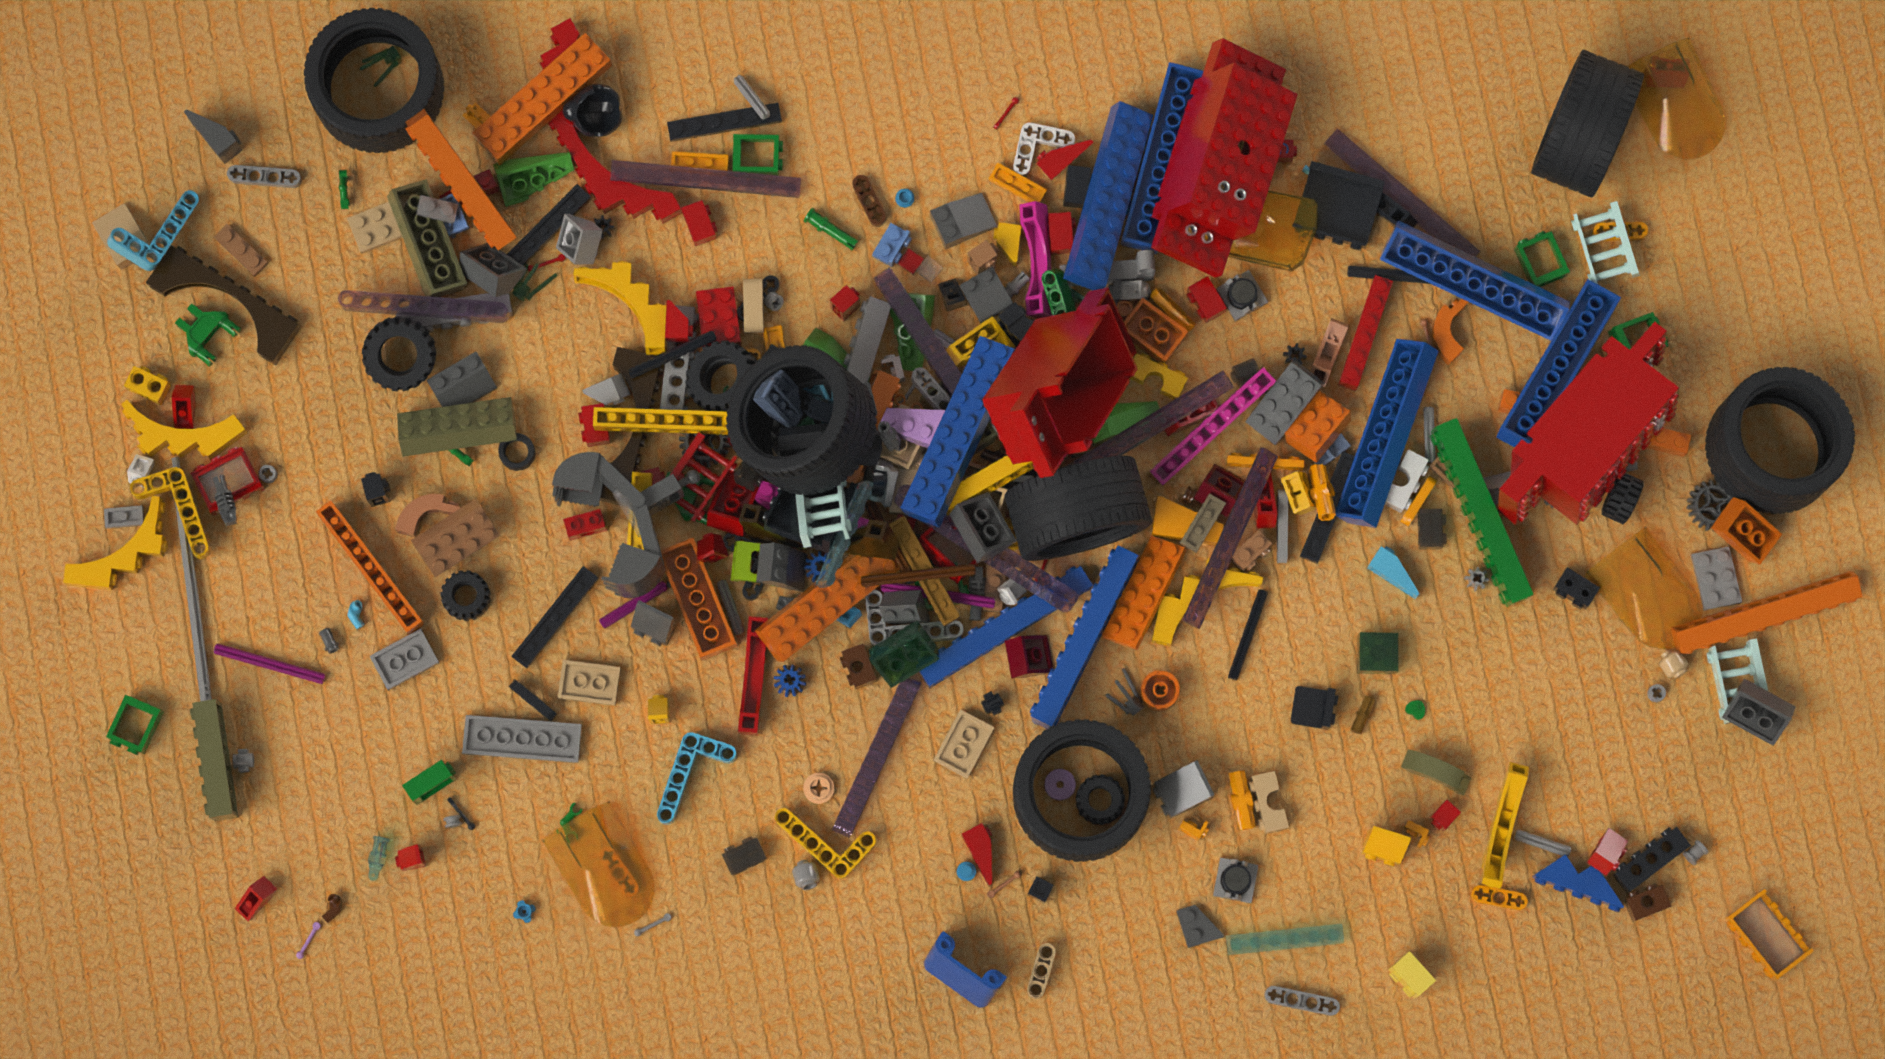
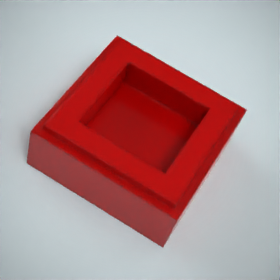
M908 248L898 262V265L914 275L924 259Z

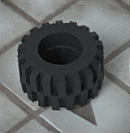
M1627 473L1621 479L1617 478L1613 483L1615 486L1608 493L1601 510L1603 516L1620 524L1626 523L1630 518L1644 486L1642 480Z
M461 570L457 574H451L452 577L446 578L445 585L443 584L441 587V601L452 617H456L458 620L463 619L464 621H469V619L475 620L477 616H482L484 610L487 611L489 608L488 603L491 601V592L487 583L479 574L472 573L469 570L466 572ZM462 586H473L477 592L475 601L468 606L458 605L455 601L457 590Z
M1101 774L1100 776L1093 775L1091 778L1088 777L1080 785L1076 794V808L1079 814L1084 817V820L1090 821L1091 824L1104 825L1105 823H1111L1119 816L1124 807L1125 795L1123 788L1120 787L1117 780H1113L1110 776L1107 777ZM1104 789L1109 792L1112 802L1108 809L1098 811L1090 806L1089 795L1093 790Z

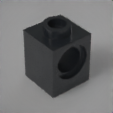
M1036 876L1027 896L1045 904L1054 885Z

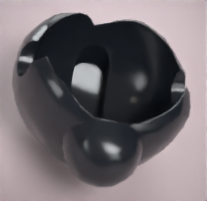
M592 84L583 88L574 96L573 100L564 104L562 110L564 117L573 122L579 132L589 137L607 136L613 133L622 122V113L619 109L621 102L619 94L612 87L604 84Z

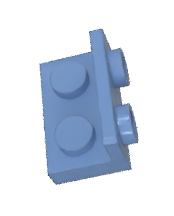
M453 194L439 199L458 204L455 222L453 224L443 222L449 237L453 239L456 237V234L470 228L461 203H458Z
M890 223L874 250L872 257L890 267L894 263L898 264L902 257L901 251L903 247L907 248L912 240L910 237L911 231H905Z

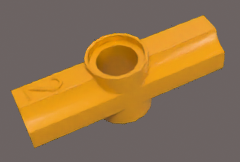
M1315 464L1310 466L1309 470L1312 484L1310 495L1316 503L1319 519L1321 521H1330L1336 515L1332 498L1335 496V491L1329 482L1326 466Z
M1245 770L1228 773L1232 792L1231 801L1233 810L1236 812L1239 831L1256 828L1252 809L1253 800L1251 792L1248 790Z

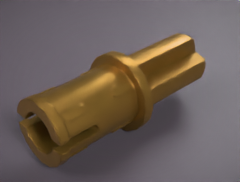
M1365 696L1359 711H1356L1357 716L1350 728L1351 731L1362 734L1367 719H1370L1369 715L1375 704L1374 698Z

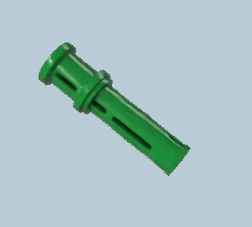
M813 207L803 220V222H808L816 227L818 232L824 231L851 251L859 241L829 222L827 216L823 217Z

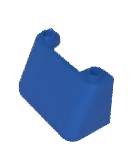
M943 931L924 960L925 969L973 1005L979 1008L986 1007L1004 984L1007 977L1001 972L992 969L987 971L981 978L952 957V952L955 948L954 939Z

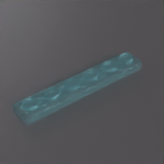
M868 480L858 483L847 509V519H850L852 530L849 531L850 538L857 530V522L865 511L864 505L872 495L873 483ZM843 530L837 532L815 585L820 588L829 587L834 583L836 579L835 573L843 563L842 557L844 552L850 546V539H845Z
M1342 924L1225 936L1228 955L1344 944Z

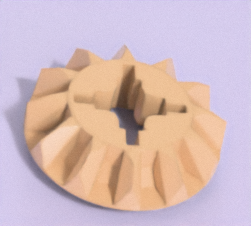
M814 773L804 782V794L810 802L817 804L825 803L833 796L834 783L828 775ZM818 780H820L821 787L827 788L821 791L820 797H818L816 790L810 789L817 786Z

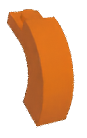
M1457 298L1449 307L1445 304L1437 314L1432 327L1434 348L1439 351V357L1448 366L1464 350L1453 338L1450 329L1452 320L1469 303L1464 299L1459 300Z

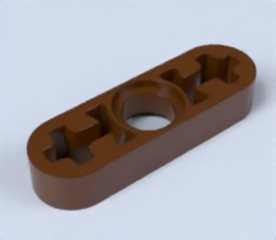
M858 175L853 179V189L871 225L880 227L886 221V214L869 179L864 175ZM859 180L866 182L864 184L865 193H863L860 186L856 187ZM871 196L875 202L873 205L868 206L864 203V198ZM874 208L878 215H882L879 222L876 219L873 220L874 213L872 210Z

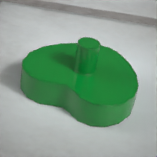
M1420 700L1411 701L1406 705L1405 712L1412 715L1414 719L1420 720L1425 715V706Z

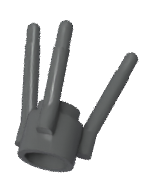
M1123 668L1122 672L1134 696L1131 697L1120 682L1115 680L1118 688L1128 699L1125 702L1127 707L1108 693L1106 697L1123 709L1126 714L1131 713L1134 716L1145 706L1142 704L1143 701L1126 669Z

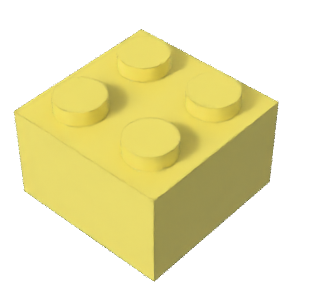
M1410 951L1388 969L1391 972L1389 974L1396 983L1400 982L1404 986L1402 990L1408 997L1413 996L1414 999L1419 997L1436 981Z

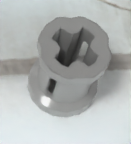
M1698 840L1694 842L1695 844L1688 851L1682 853L1687 861L1694 866L1697 864V860L1704 854L1707 855L1709 853L1707 848Z

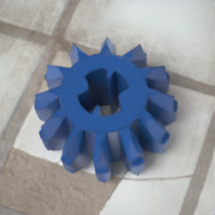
M818 551L819 557L811 553L813 560L806 559V562L810 565L804 566V569L810 570L806 574L807 577L814 575L812 582H815L817 578L820 579L836 566L832 564L835 561L834 557L828 559L829 553H825L824 557H822V551ZM824 564L825 570L817 571L816 565Z
M792 664L790 670H788L787 665H784V672L780 669L777 670V673L781 676H774V680L780 681L775 683L774 687H781L778 690L779 694L785 690V697L789 696V692H792L793 697H796V689L800 693L803 692L799 685L806 686V682L800 681L806 678L805 674L799 675L802 671L801 668L794 671L795 665ZM787 677L795 679L792 685L784 682L787 681Z

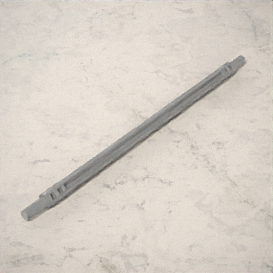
M179 457L171 458L172 466L180 468ZM176 473L172 476V480L175 482L179 481L182 475ZM179 492L177 498L185 499L186 492ZM176 505L200 701L212 700L194 555ZM188 509L184 511L183 516L189 517Z

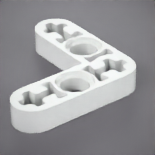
M1035 123L1024 124L1019 137L1013 171L1023 177L1029 174L1036 143L1058 148L1075 143L1074 134L1068 130ZM1032 128V132L1038 133V129H1040V138L1038 139L1037 134L1031 133V136H1027V132L1024 131ZM1046 131H1050L1053 134V138L1049 141L1045 140L1042 136ZM1056 133H1059V138H1065V136H1069V140L1072 141H1068L1067 144H1064V140L1058 139L1057 143L1055 142ZM1024 145L1031 148V152L1027 155L1022 154L1020 148ZM1021 159H1025L1024 167L1027 168L1023 169V172H1019V168H1017V166L1021 165Z

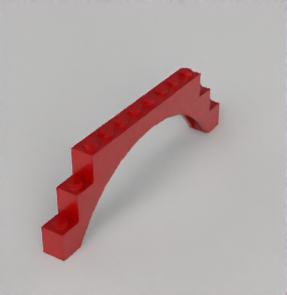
M571 18L551 28L552 35L550 38L556 47L540 55L542 62L539 64L543 70L580 38V34ZM563 111L548 122L551 130L557 131L559 136L556 138L561 147L565 146L568 152H570L572 162L577 166L575 171L580 179L584 178L586 182L584 187L588 194L594 195L595 200L593 202L598 211L602 209L603 213L606 214L624 204L622 207L627 216L631 214L633 219L653 209L651 211L656 220L660 219L662 224L682 214V209L672 192L645 189L624 181L603 167L581 142L573 123L564 117Z

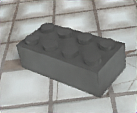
M1293 360L1245 422L1276 445L1325 383L1299 362Z

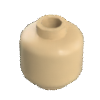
M1668 650L1661 655L1662 660L1659 666L1668 678L1674 677L1677 679L1688 671V662L1678 650L1673 652Z

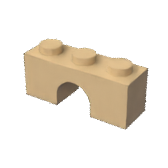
M1275 771L1252 776L1249 788L1251 793H1255L1256 800L1253 803L1255 811H1259L1261 819H1258L1260 830H1264V834L1288 829L1285 810H1273L1267 805V796L1279 791Z

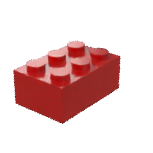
M734 286L696 291L701 335L712 330L717 337L715 341L719 343L723 340L730 343L734 342L742 347Z

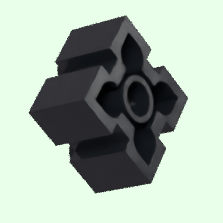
M1016 302L999 314L996 319L997 323L1015 345L1014 349L1017 348L1035 321L1033 319L1029 320L1025 316L1027 314L1026 310L1021 305L1018 306Z

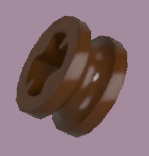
M1188 486L1182 502L1186 501L1188 505H1191L1197 489L1192 490Z

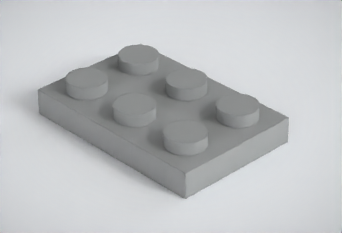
M1729 547L1690 555L1704 611L1742 603Z
M422 629L370 656L388 691L439 664Z

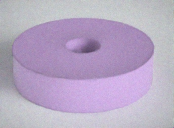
M1056 769L1047 775L1045 791L1052 799L1058 801L1066 800L1074 793L1076 782L1069 771ZM1061 781L1063 782L1064 786L1062 788H1058L1056 786V783Z

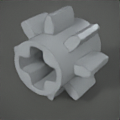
M1479 567L1474 572L1469 569L1468 573L1470 576L1464 577L1465 580H1468L1466 587H1474V592H1476L1479 586L1481 589H1484L1485 585L1483 582L1489 581L1488 578H1485L1487 571L1481 572ZM1479 576V577H1480L1479 582H1478V581L1474 582V581H1473L1474 577Z
M238 749V754H233L234 769L239 768L240 773L249 772V768L254 767V754L249 753L247 749Z

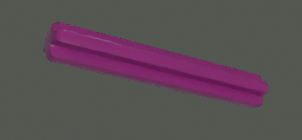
M660 581L650 592L629 600L599 620L603 628L609 627L636 609L638 600L644 603L649 602L668 589L664 581Z

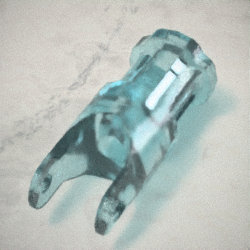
M373 836V848L368 856V877L372 881L378 878L379 871L385 864L387 843L390 842V839Z

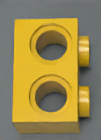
M133 366L124 387L161 406L171 387V384L167 381L168 378L161 374L155 376L150 373V369L144 366H140V368ZM144 376V381L141 384H136V378ZM161 384V389L158 392H153V386Z
M1296 471L1281 478L1294 514L1304 515L1317 509L1316 503L1310 495L1311 485L1306 472Z

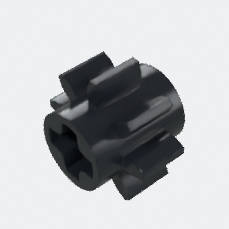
M603 215L601 219L597 220L594 218V222L598 227L601 228V225H605L601 239L604 240L606 236L612 237L610 230H615V227L610 225L612 222L611 218L606 220Z
M1298 343L1292 348L1288 345L1287 350L1289 352H1283V356L1287 357L1285 364L1296 360L1302 365L1301 359L1307 358L1306 355H1303L1305 348L1300 349ZM1292 353H1293V354H1297V353H1298V354H1299V355H1298V358H1296V357L1292 358V357H1291Z
M992 691L983 695L985 700L981 701V704L987 714L992 712L993 716L1002 712L1001 707L1004 706V703L998 693L993 695Z

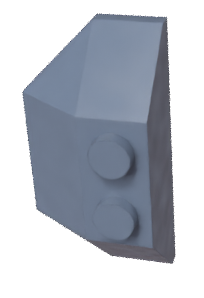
M780 369L762 382L755 393L753 400L769 417L788 428L798 425L803 415L802 408H800L799 387L783 370Z

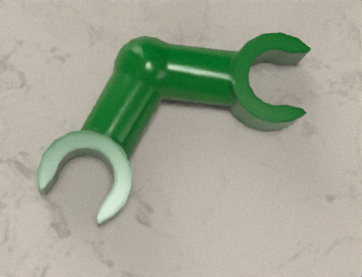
M339 170L341 209H349L347 170Z
M460 449L448 450L469 467L474 461Z
M576 803L570 806V811L560 820V825L565 831L568 844H570L568 839L570 835H575L576 839H579L577 833L573 832L569 824L575 816L582 813V809L578 813L572 811Z

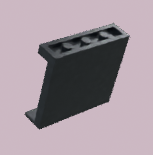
M1311 161L1309 175L1295 222L1292 224L1293 229L1301 235L1313 234L1314 238L1319 240L1331 239L1332 243L1337 245L1349 244L1350 248L1361 251V248L1366 249L1385 187V181Z
M851 482L849 488L844 487L847 515L858 494L859 485ZM833 487V489L822 493L806 495V498L809 497L811 499L836 494L838 489ZM778 488L777 496H773L771 499L769 511L766 510L763 515L762 521L765 522L764 530L802 543L799 533L796 494ZM839 501L811 506L808 512L816 513L840 508ZM841 516L812 521L809 526L817 528L841 523ZM839 531L814 536V538H811L812 547L829 553Z

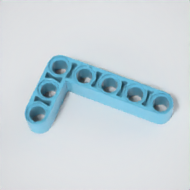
M192 190L183 193L150 245L123 228H115L107 239L108 246L146 271L154 270L198 204L199 197L197 193ZM185 199L190 200L192 204L186 203ZM175 214H180L183 219L176 217ZM166 228H170L173 233L167 232ZM114 236L119 237L121 242L116 241ZM156 243H161L164 248L158 247ZM130 247H135L138 252L132 251ZM146 257L152 258L154 262H149Z
M692 732L686 733L683 736L657 811V817L662 824L669 825L674 822L697 754L730 764L737 758L736 749L732 745ZM690 737H694L697 740L693 747L686 745V741ZM709 743L715 745V749L711 753H707L704 750V747ZM727 749L733 751V756L730 759L723 757V752ZM689 756V764L682 765L680 763L681 757ZM676 774H682L684 776V780L682 783L678 784L674 782V776ZM671 792L678 794V798L674 802H670L667 799L668 794ZM670 811L672 814L671 818L663 820L661 818L662 812Z

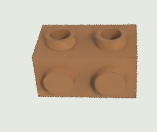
M985 240L968 252L967 262L977 275L990 267L995 269L998 250L993 243L989 244Z
M1258 530L1229 559L1242 573L1246 569L1250 571L1257 564L1255 561L1260 556L1264 558L1270 553L1271 550L1269 548L1272 543Z

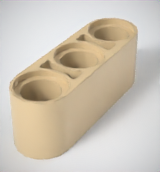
M763 278L743 279L744 333H764Z
M1050 943L1042 944L1037 952L1027 987L1028 996L1032 999L1041 998L1046 989L1056 953L1055 947ZM1045 947L1050 948L1052 956L1048 958L1043 957L1041 950ZM1038 966L1046 968L1047 974L1041 977L1036 974ZM1039 985L1041 993L1033 995L1030 991L1031 986Z

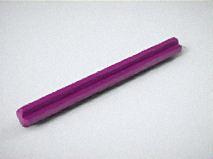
M900 583L881 586L882 592L921 590L923 598L928 599L923 588L920 586ZM947 591L953 603L986 608L995 607L996 600L993 597Z
M216 644L214 647V653L217 655L323 684L325 681V674L221 644Z

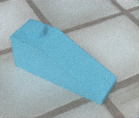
M1381 546L1367 569L1416 599L1419 592L1398 557L1394 555L1395 552L1389 547L1385 546L1383 548Z

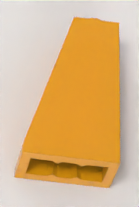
M1157 496L1151 536L1181 541L1196 517L1197 512L1164 497ZM1215 521L1202 544L1220 546L1221 541L1225 542L1226 530H1223V524Z

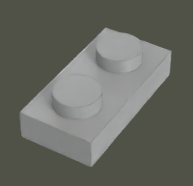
M421 195L416 215L453 224L458 204Z
M144 506L104 509L105 528L141 526L144 522Z

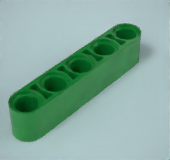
M1059 268L1047 270L1042 274V283L1052 315L1063 314L1064 311L1066 313L1076 311L1068 282L1063 279L1064 271Z

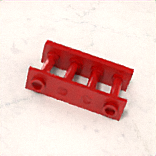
M700 432L671 472L679 481L685 477L683 473L685 468L692 467L715 483L710 492H707L697 484L690 483L686 485L687 488L704 498L699 508H696L683 498L675 502L694 515L691 518V521L694 523L696 520L701 521L706 513L704 511L705 507L728 473H733L738 466L736 456H733L731 461L707 446L704 441L706 437ZM697 451L704 452L726 467L720 477L695 461L696 458L693 456Z

